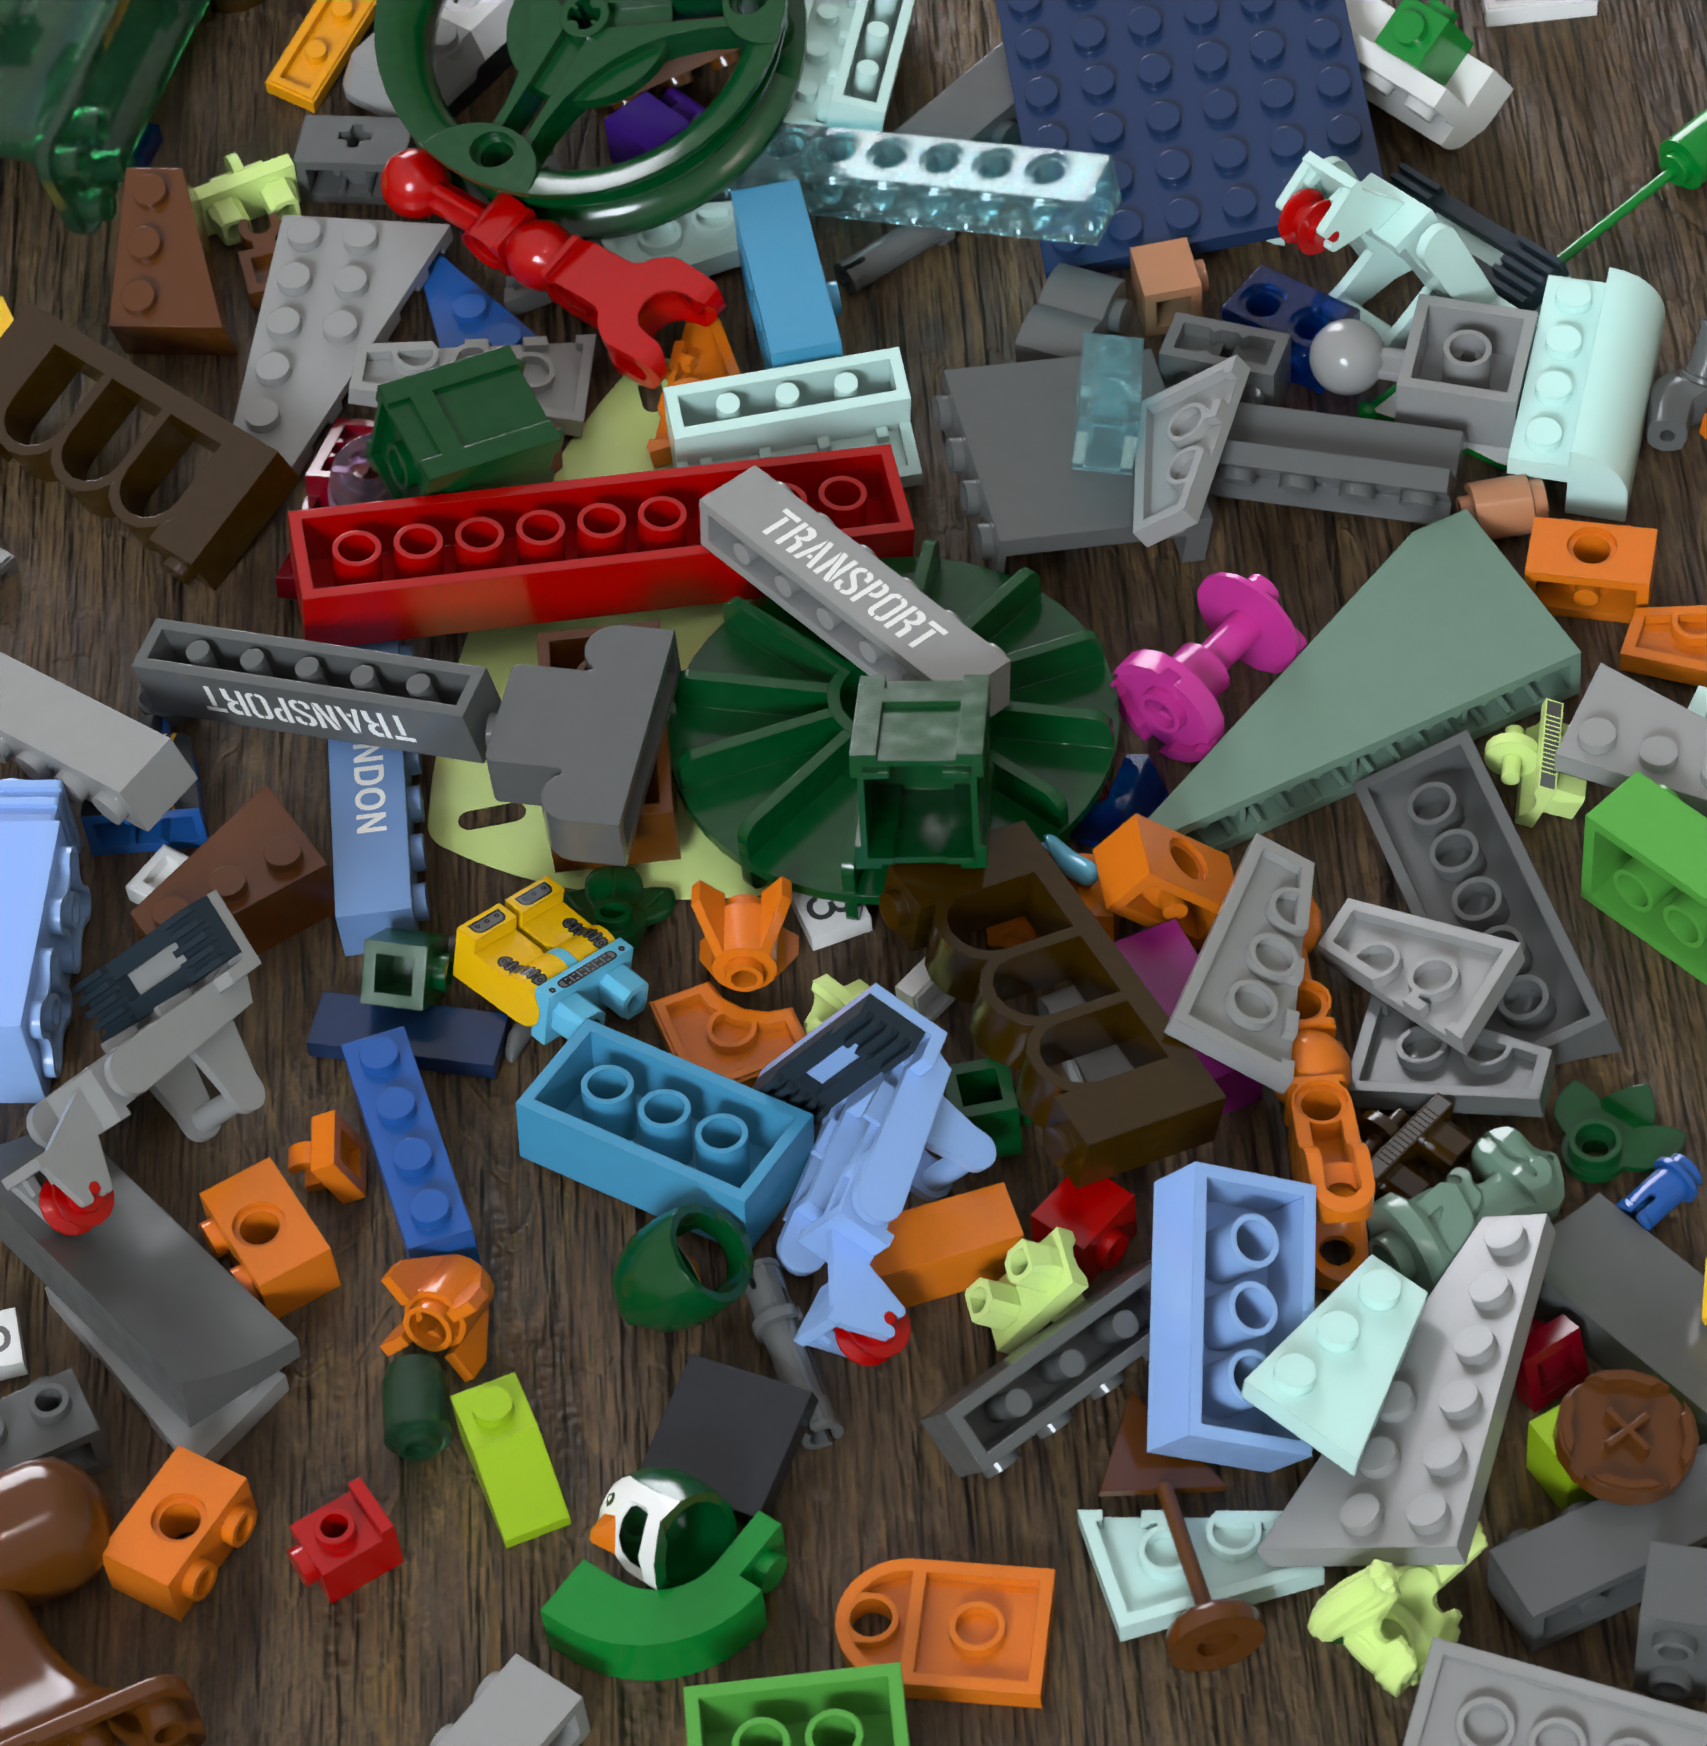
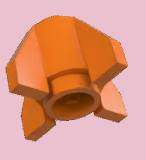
M781 876L761 892V897L751 894H739L725 900L724 893L701 880L692 886L691 907L705 935L700 940L699 960L718 983L739 992L754 991L771 983L799 956V936L782 927L792 902L791 880Z
M459 1254L406 1259L393 1264L383 1276L381 1282L401 1306L405 1305L403 1321L390 1332L379 1347L387 1356L410 1346L412 1342L425 1350L433 1352L443 1351L448 1347H452L446 1354L445 1359L465 1383L474 1379L485 1365L487 1359L489 1305L494 1298V1285L490 1275L479 1263Z

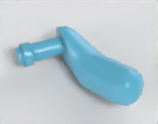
M1043 835L1045 841L1041 844L1051 854L1052 859L1067 878L1083 886H1091L1098 880L1096 863L1077 854L1057 836Z

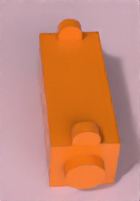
M1004 1182L902 1211L896 1219L888 1224L887 1230L895 1235L890 1246L874 1256L870 1266L905 1308L966 1291L979 1277L998 1281L1007 1273L1004 1265L1007 1252L1022 1238L1025 1239Z

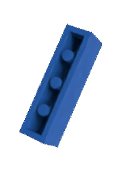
M404 1026L342 1044L341 1048L352 1090L407 1258L415 1259L459 1254L471 1258L481 1265L473 1229Z

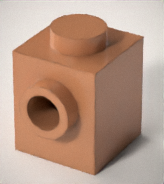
M1187 237L1130 247L1131 289L1146 337L1167 334L1176 312L1203 317L1202 294L1209 293L1208 275L1204 260L1193 259Z

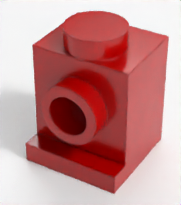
M361 1477L348 1483L349 1492L289 1526L295 1546L289 1548L286 1552L293 1568L306 1587L317 1582L331 1604L404 1562L394 1525Z

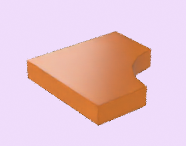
M710 981L649 1002L651 1016L668 1053L750 1088L753 1087L765 1066L806 1036L793 1007L768 1012L745 1009L724 999Z

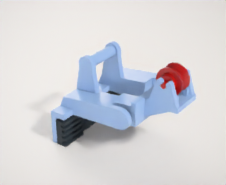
M877 983L873 984L765 1066L752 1087L757 1091L814 1114V1146L782 1219L785 1221V1224L778 1238L776 1253L781 1266L788 1273L795 1276H808L819 1270L827 1262L828 1283L820 1288L793 1341L803 1347L807 1345L847 1357L850 1361L861 1366H876L887 1361L889 1357L900 1353L909 1340L911 1332L910 1320L905 1307L870 1266L873 1257L888 1248L895 1235L887 1230V1227L902 1212L909 1191L927 1202L940 1200L950 1192L955 1181L969 1172L979 1173L986 1170L994 1163L997 1155L993 1140L985 1132L977 1128L943 1096L952 1070L940 1053L948 1033ZM925 1149H927V1150H929V1151H931V1152H933V1153H935V1154H937V1155H940V1156H942L943 1158H941L940 1160H937V1159L934 1158L930 1153H928Z

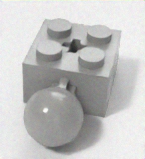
M1419 294L1405 349L1384 346L1377 331L1365 322L1356 319H1340L1326 325L1314 338L1309 354L1310 367L1320 385L1328 391L1339 395L1360 394L1371 388L1379 379L1397 382L1395 422L1459 430L1464 432L1469 443L1510 449L1536 333L1538 312Z

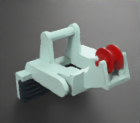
M1309 151L1302 158V163L1275 204L1276 208L1282 211L1278 222L1280 237L1287 243H1297L1298 248L1304 254L1313 256L1322 253L1325 249L1336 252L1349 243L1359 255L1357 261L1339 284L1325 298L1322 305V315L1330 322L1340 319H1356L1365 322L1377 331L1384 346L1406 348L1419 294L1537 311L1539 317L1548 275L1571 278L1562 259L1523 235L1521 237L1516 236L1446 193L1441 185L1403 162L1398 166L1401 171L1399 174L1393 171L1389 175L1392 180L1390 183L1372 172L1361 182L1351 167L1339 157L1330 156L1322 159ZM1411 270L1414 271L1425 285L1393 326L1361 307L1394 279Z

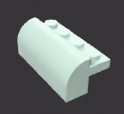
M804 0L808 29L806 59L800 84L791 108L774 137L821 148L819 164L849 165L868 157L880 142L916 0Z
M1609 267L1606 283L1548 275L1509 450L1507 473L1515 475L1525 474L1528 477L1567 482L1565 513L1622 522L1626 520L1648 412L1650 389L1654 383L1665 321L1663 300L1659 293L1645 280L1627 271Z
M899 347L663 388L666 424L674 468L891 444L903 488L922 485V469L910 422L911 395Z

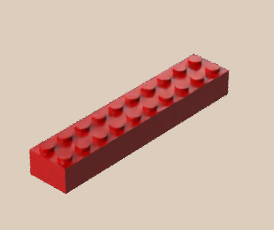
M891 444L288 511L291 565L304 640L341 646L727 602L733 596L741 597L744 600L756 599L764 593L701 545L699 499L754 465L774 480L785 483L795 496L816 512L827 515L837 528L859 545L862 544L869 547L877 558L913 557L915 529Z

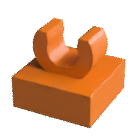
M336 1110L313 1116L311 1121V1141L298 1142L288 1148V1171L294 1174L305 1170V1188L308 1191H318L327 1188L342 1204L366 1198L367 1143Z

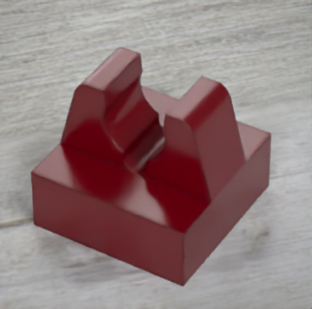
M1563 1314L1547 1324L1535 1318L1532 1319L1515 1386L1518 1399L1532 1411L1537 1412L1585 1382L1586 1377L1590 1376L1580 1327Z

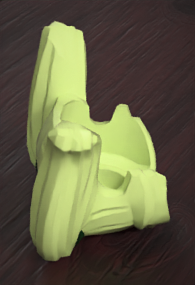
M1480 1521L1477 1522L1466 1565L1407 1564L1393 1566L1392 1563L1375 1559L1365 1569L1343 1579L1317 1601L1308 1620L1307 1628L1313 1637L1319 1638L1322 1642L1343 1644L1358 1662L1374 1675L1375 1681L1380 1683L1382 1688L1395 1698L1400 1696L1409 1685L1415 1686L1420 1684L1433 1637L1454 1643L1458 1641L1461 1632L1458 1624L1462 1614L1460 1610L1455 1608L1443 1612L1437 1603V1591L1459 1574L1488 1546Z

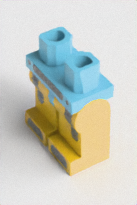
M548 875L505 899V907L498 903L457 927L453 975L516 1022L524 1026H531V1036L543 1045L548 1044L559 1036L569 1040L586 1018L604 1025L606 1013L602 1010L607 1007L620 1017L629 1020L645 1009L649 984L631 969L634 947L620 937L615 940L614 936L607 929L600 925H591L563 902L564 888Z

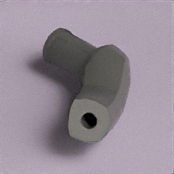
M1702 317L1701 326L1688 366H1682L1680 370L1669 371L1651 386L1647 412V440L1653 448L1658 450L1675 451L1682 449L1687 441L1690 428L1702 422L1704 413H1707V317Z

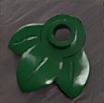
M604 866L595 868L587 876L585 889L564 890L563 902L591 925H600L607 929L614 936L615 940L619 937L634 947V952L639 948L641 938L648 926L666 920L672 915L676 907V896L674 889L669 887L643 888L639 873L630 866Z
M1572 1081L1560 1093L1554 1107V1120L1564 1135L1560 1153L1562 1164L1573 1177L1588 1183L1611 1181L1623 1171L1653 1172L1655 1171L1654 1162L1661 1156L1670 1158L1674 1153L1680 1154L1682 1152L1687 1136L1686 1133L1678 1129L1655 1125L1656 1109L1654 1097L1649 1084L1645 1083L1618 1090L1599 1099L1587 1086L1578 1081ZM1594 1152L1599 1153L1603 1156H1589L1587 1155V1153Z

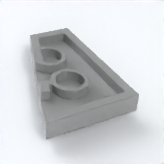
M1237 354L1137 403L1133 534L1146 547H1150L1170 536L1178 535L1199 522L1251 370Z
M1347 898L1318 943L1323 962L1465 1056L1470 1051L1525 962L1520 942Z

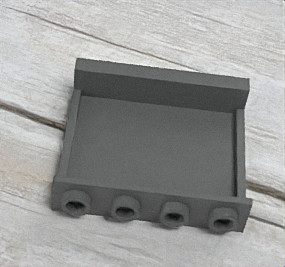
M1151 349L943 370L941 394L934 395L932 398V417L935 429L937 431H944L947 438L945 453L949 472L951 474L958 473L960 478L959 498L962 513L965 517L972 516L975 524L973 541L978 560H986L990 569L1004 573L1006 556L1141 542L1133 534L1137 403L1166 389ZM1207 500L1205 501L1198 524L1187 528L1178 535L1168 537L1174 539L1182 563L1206 559L1213 521Z

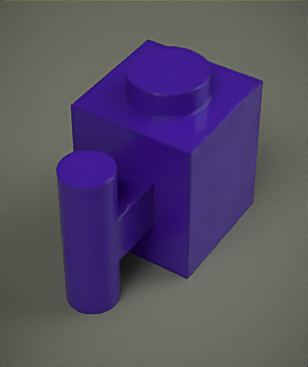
M676 87L669 88L664 93L662 101L647 91L643 92L604 119L610 161L614 164L620 163L658 147L683 131L706 108Z

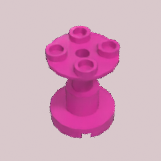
M1222 571L1208 575L1199 586L1197 597L1198 608L1212 634L1201 645L1191 642L1184 644L1172 657L1163 652L1149 649L1132 652L1113 673L1118 674V676L1110 684V687L1116 686L1119 699V714L1132 731L1144 742L1154 735L1158 740L1165 743L1158 752L1170 759L1186 763L1200 761L1224 736V717L1217 699L1229 687L1230 676L1227 671L1238 660L1256 670L1276 674L1284 672L1307 647L1305 637L1294 627L1291 619L1278 603L1279 593L1277 588L1271 581L1260 574H1252L1247 579L1237 574Z

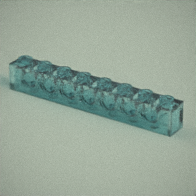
M696 114L692 122L701 114ZM783 122L766 149L746 172L707 203L731 201L730 191L799 179L808 215L1098 246L1122 200L1112 156L1109 154Z

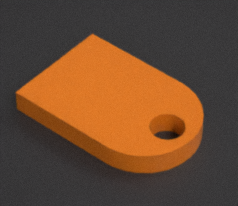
M915 1558L895 1559L880 1563L860 1574L848 1586L839 1601L835 1616V1631L842 1661L846 1668L901 1662L905 1698L1042 1709L1057 1585L1056 1570ZM870 1613L884 1615L891 1621L890 1626L885 1632L871 1637L858 1634L852 1627L860 1617Z

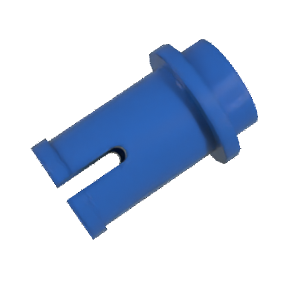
M1674 1153L1670 1158L1661 1156L1654 1162L1655 1171L1626 1198H1622L1615 1204L1631 1218L1637 1215V1223L1648 1232H1651L1652 1228L1682 1201L1690 1203L1698 1197L1697 1188L1703 1182L1702 1176L1697 1167L1682 1154Z

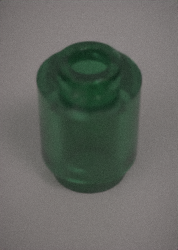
M409 1354L393 1360L388 1365L387 1374L381 1381L384 1444L388 1450L406 1460L424 1461L431 1459L447 1448L453 1438L449 1378L442 1371L439 1361L428 1355Z

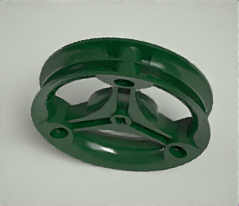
M377 0L374 18V47L378 70L385 92L396 114L411 134L417 147L425 149L432 157L449 169L451 184L487 205L500 192L509 194L519 200L525 207L534 210L537 219L545 218L559 222L572 235L577 234L585 241L624 237L674 221L707 203L745 173L776 135L791 108L804 68L808 37L807 11L804 0H514L507 21L506 41L509 55L518 72L517 79L503 108L493 123L474 122L459 125L442 97L435 73L434 51L436 34L441 13L447 0ZM724 16V17H720V18H709V19L676 21V20H681V19H692V18ZM739 48L741 54L727 83L714 101L690 125L665 143L642 155L605 167L585 170H551L543 168L545 161L557 142L575 120L588 108L610 105L633 95L653 79L665 62L711 50ZM544 99L547 100L526 136L523 137L522 133Z

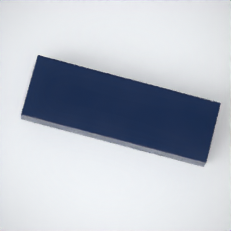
M326 991L322 993L306 1041L310 1056L345 1060L341 1048L342 1044L404 1026L419 1070L497 1079L505 1052L507 1035L512 1029L510 1017L505 1013L432 1005L420 1011L360 1003L361 996Z

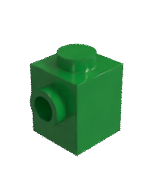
M1402 0L1374 41L1382 49L1444 87L1474 45L1455 25L1460 16L1438 0H1429L1426 5L1419 0Z

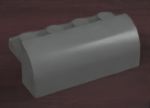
M1239 402L1208 495L1429 524L1434 520L1443 519L1455 513V498L1459 497L1468 441L1464 432L1459 430Z

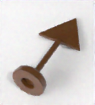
M1131 1391L1126 1401L1098 1497L1158 1495L1195 1606L1180 1614L1169 1625L1165 1637V1647L1173 1666L1183 1671L1205 1672L1221 1669L1237 1663L1252 1654L1263 1643L1266 1629L1254 1605L1242 1599H1211L1176 1493L1225 1491L1228 1485L1204 1462L1148 1453V1407Z

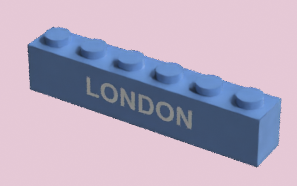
M401 640L347 646L415 657L413 645H402ZM328 739L335 919L345 956L364 954L365 939L385 928L420 931V921L430 920V903L426 882L417 883V872L428 870L425 839L423 833L415 834L414 823L425 822L421 786H412V775L422 774V760L420 753Z

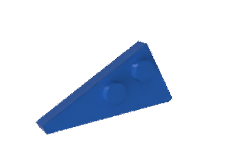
M438 252L428 268L429 277L423 285V290L425 291L439 348H456L463 345L465 339H488L489 346L522 345L523 337L537 336Z

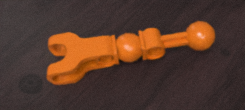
M1311 896L1308 931L1303 937L1301 958H1305L1303 981L1298 987L1296 1011L1300 1012L1298 1035L1293 1041L1291 1060L1295 1061L1293 1082L1284 1095L1275 1090L1273 1092L1278 1101L1284 1104L1283 1117L1285 1125L1289 1127L1288 1151L1293 1181L1316 1185L1315 1287L1335 1291L1369 1256L1366 1220L1373 1214L1376 1185L1369 1148L1366 1143L1361 1141L1352 1098L1348 1092L1352 1082L1351 1060L1342 1043L1335 1039L1336 1023L1335 1019L1330 1017L1332 997L1328 989L1320 982L1312 980L1308 955L1316 948L1323 930L1321 910L1313 896ZM1331 1240L1344 1241L1347 1243L1351 1260L1341 1266L1330 1264L1321 1256L1319 1249L1325 1242Z

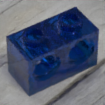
M1262 264L1222 306V321L1291 334V383H1298L1319 394L1325 388L1314 377L1309 361L1310 348L1314 338L1322 328L1336 320H1360V309Z

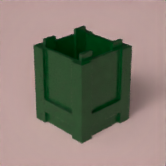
M510 345L378 385L375 397L378 405L371 440H367L365 456L374 473L377 472L392 500L553 482L555 472L550 468L554 453H557L559 447L563 444L565 430L563 428L556 429L552 420H548L523 375L526 365L525 359H517Z
M990 674L964 675L963 680L886 681V675L860 676L849 750L850 778H857L859 815L854 845L856 869H882V865H894V863L961 864V868H988L995 789L994 764H992Z

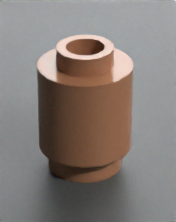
M1525 474L1465 483L1464 496L1455 498L1456 513L1467 509L1491 540L1531 534L1534 516L1549 518L1547 494L1542 479L1534 477L1527 479Z

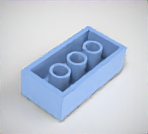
M1196 1161L1154 1182L1147 1422L1148 1453L1266 1473L1312 1457V1446L1242 1398L1241 1394L1244 1380L1314 1311L1316 1185Z

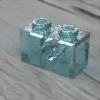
M1083 333L1075 389L1071 469L1132 475L1141 419L1144 338Z

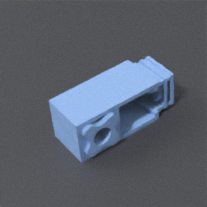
M0 779V1103L40 1102L49 1095L52 1077H59L62 1071L64 1034L71 1022L73 1010L69 983L71 974H78L81 969L83 932L91 917L92 902L90 889L82 883L78 854L81 853L82 841L64 784L61 780Z

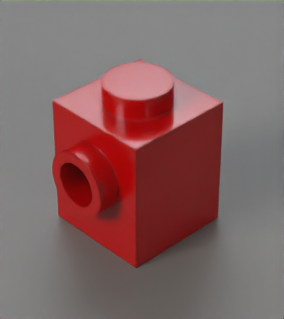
M1067 1176L1031 1214L1033 1241L1040 1243L1056 1227L1073 1231L1076 1240L1073 1246L1074 1258L1078 1267L1085 1274L1088 1284H1090L1103 1269L1111 1270L1121 1261L1128 1249L1130 1240L1137 1234L1135 1195L1108 1178L1077 1189Z

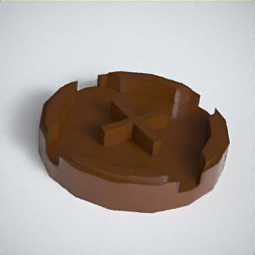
M1631 1369L1601 1370L1586 1377L1584 1383L1576 1386L1573 1391L1571 1389L1562 1399L1552 1434L1557 1459L1571 1480L1595 1498L1622 1506L1652 1504L1673 1494L1690 1474L1700 1439L1694 1413L1685 1401L1681 1405L1678 1399L1669 1393L1671 1387L1656 1376Z

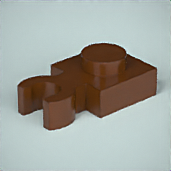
M276 213L269 214L271 227L268 231L261 234L251 232L246 219L240 220L238 225L242 247L245 250L238 252V257L252 309L262 305L281 220Z

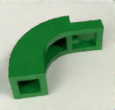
M758 1511L707 1572L684 1585L658 1591L625 1584L583 1559L540 1610L548 1646L575 1663L597 1673L636 1681H659L680 1678L707 1670L728 1660L754 1641L768 1626L763 1593H769L777 1586L785 1573L788 1563L782 1524Z

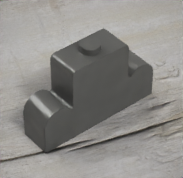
M612 625L598 630L588 639L585 645L587 670L518 664L512 668L499 711L490 712L485 730L487 750L485 756L495 799L500 802L542 806L548 841L556 854L572 861L626 866L678 685L677 680L681 666L675 630Z

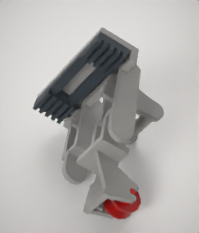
M217 890L187 905L123 953L70 988L73 995L80 991L84 997L77 1001L80 1007L89 1004L91 1007L85 1013L88 1020L94 1016L99 1020L92 1025L95 1031L102 1028L106 1031V1034L100 1037L103 1042L100 1046L105 1054L29 1110L26 1118L27 1130L36 1144L44 1147L45 1150L41 1155L1 1180L7 1191L11 1190L49 1226L63 1235L78 1236L87 1233L110 1216L114 1206V1190L99 1135L131 1115L126 1105L137 1096L149 1089L175 1119L187 1138L201 1143L214 1137L219 1132L222 1123L238 1113L249 1114L256 1111L265 1101V1088L255 1072L233 1020L253 1003L247 974L262 962ZM196 1065L221 1094L210 1100Z

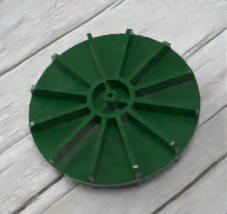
M932 539L924 540L919 557L878 558L901 577H907L912 580L922 593L943 609L954 612L964 625L985 641L1000 647L1007 658L1011 660L1010 704L990 717L992 764H994L995 780L991 830L1024 820L1041 843L1045 841L1043 835L1050 834L1057 836L1070 847V833L1087 816L1096 803L1107 781L1113 777L1116 766L1120 735L1119 699L1116 686L1110 687L1114 677L1104 656V645L1099 635L1094 631L1086 630L1078 619L1061 604L1041 592L1039 574L1027 567L1020 569L1013 576H1009L990 568L962 561L941 559L939 541ZM765 594L750 603L741 597L733 596L722 606L724 623L706 640L691 660L687 669L680 671L677 680L678 685L669 718L672 772L687 817L697 824L703 834L722 853L741 866L742 877L747 884L759 889L768 882L774 883L781 876H784L792 881V891L819 899L843 902L845 904L846 918L860 920L863 904L879 905V897L883 893L888 865H882V869H856L854 845L859 807L857 778H850L849 750L860 676L869 675Z

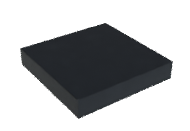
M691 1353L640 1469L644 1467L676 1468L697 1477L716 1489L732 1506L734 1516L751 1521L758 1511L769 1516L819 1400L812 1391Z

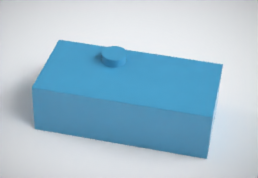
M799 179L730 191L741 276L764 369L842 357V343L835 319L836 316L843 314L840 293L836 280L825 281Z
M588 1018L585 1019L515 1103L521 1157L657 1217L675 1208L692 1203L715 1208L729 1214L749 1233L752 1248L792 1198L814 1146V1114ZM700 1229L691 1230L692 1232L698 1235H701L705 1238H708L718 1243L716 1238L712 1237L711 1235L707 1234L706 1232Z

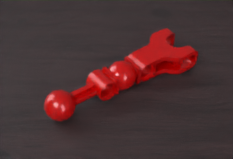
M408 148L390 157L381 172V193L384 202L398 216L417 220L436 214L464 230L462 241L469 251L482 263L495 270H501L507 276H513L524 288L538 292L547 291L551 301L559 304L575 317L598 329L615 370L644 387L650 389L657 388L671 372L666 366L664 352L660 344L653 339L658 330L668 323L681 320L708 327L726 309L724 298L715 282L676 257H660L643 263H632L592 241H585L577 234L572 235L559 222L545 218L537 219L534 210L525 207L519 200L506 193L500 192L487 205L452 185L449 169L423 148Z

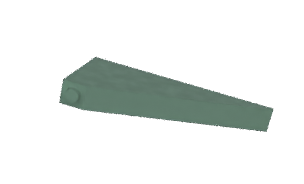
M1467 509L1446 518L1434 520L1425 527L1413 531L1148 819L1222 852L1253 838L1256 833H1265L1355 793L1352 786L1353 783L1462 731L1468 730L1472 740H1475L1541 711L1542 704L1546 698L1562 702L1580 694L1581 651Z

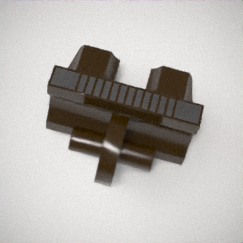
M1439 1092L1411 1119L1400 1108H1396L1388 1117L1379 1111L1368 1110L1357 1119L1361 1141L1366 1143L1371 1156L1376 1185L1374 1202L1390 1192L1409 1200L1421 1192L1433 1188L1434 1183L1418 1172L1426 1162L1446 1176L1457 1167L1464 1168L1470 1162L1474 1141L1451 1122L1454 1103Z

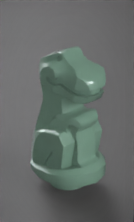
M1502 1126L1486 1132L1484 1137L1478 1139L1471 1153L1472 1168L1483 1183H1474L1467 1169L1457 1167L1448 1174L1445 1182H1440L1435 1187L1425 1190L1409 1200L1391 1192L1376 1200L1373 1205V1214L1366 1220L1371 1239L1368 1244L1369 1254H1373L1427 1291L1428 1298L1482 1217L1548 1214L1551 1222L1555 1219L1565 1197L1562 1169L1559 1158L1555 1153L1541 1151L1532 1146L1519 1131L1512 1127Z

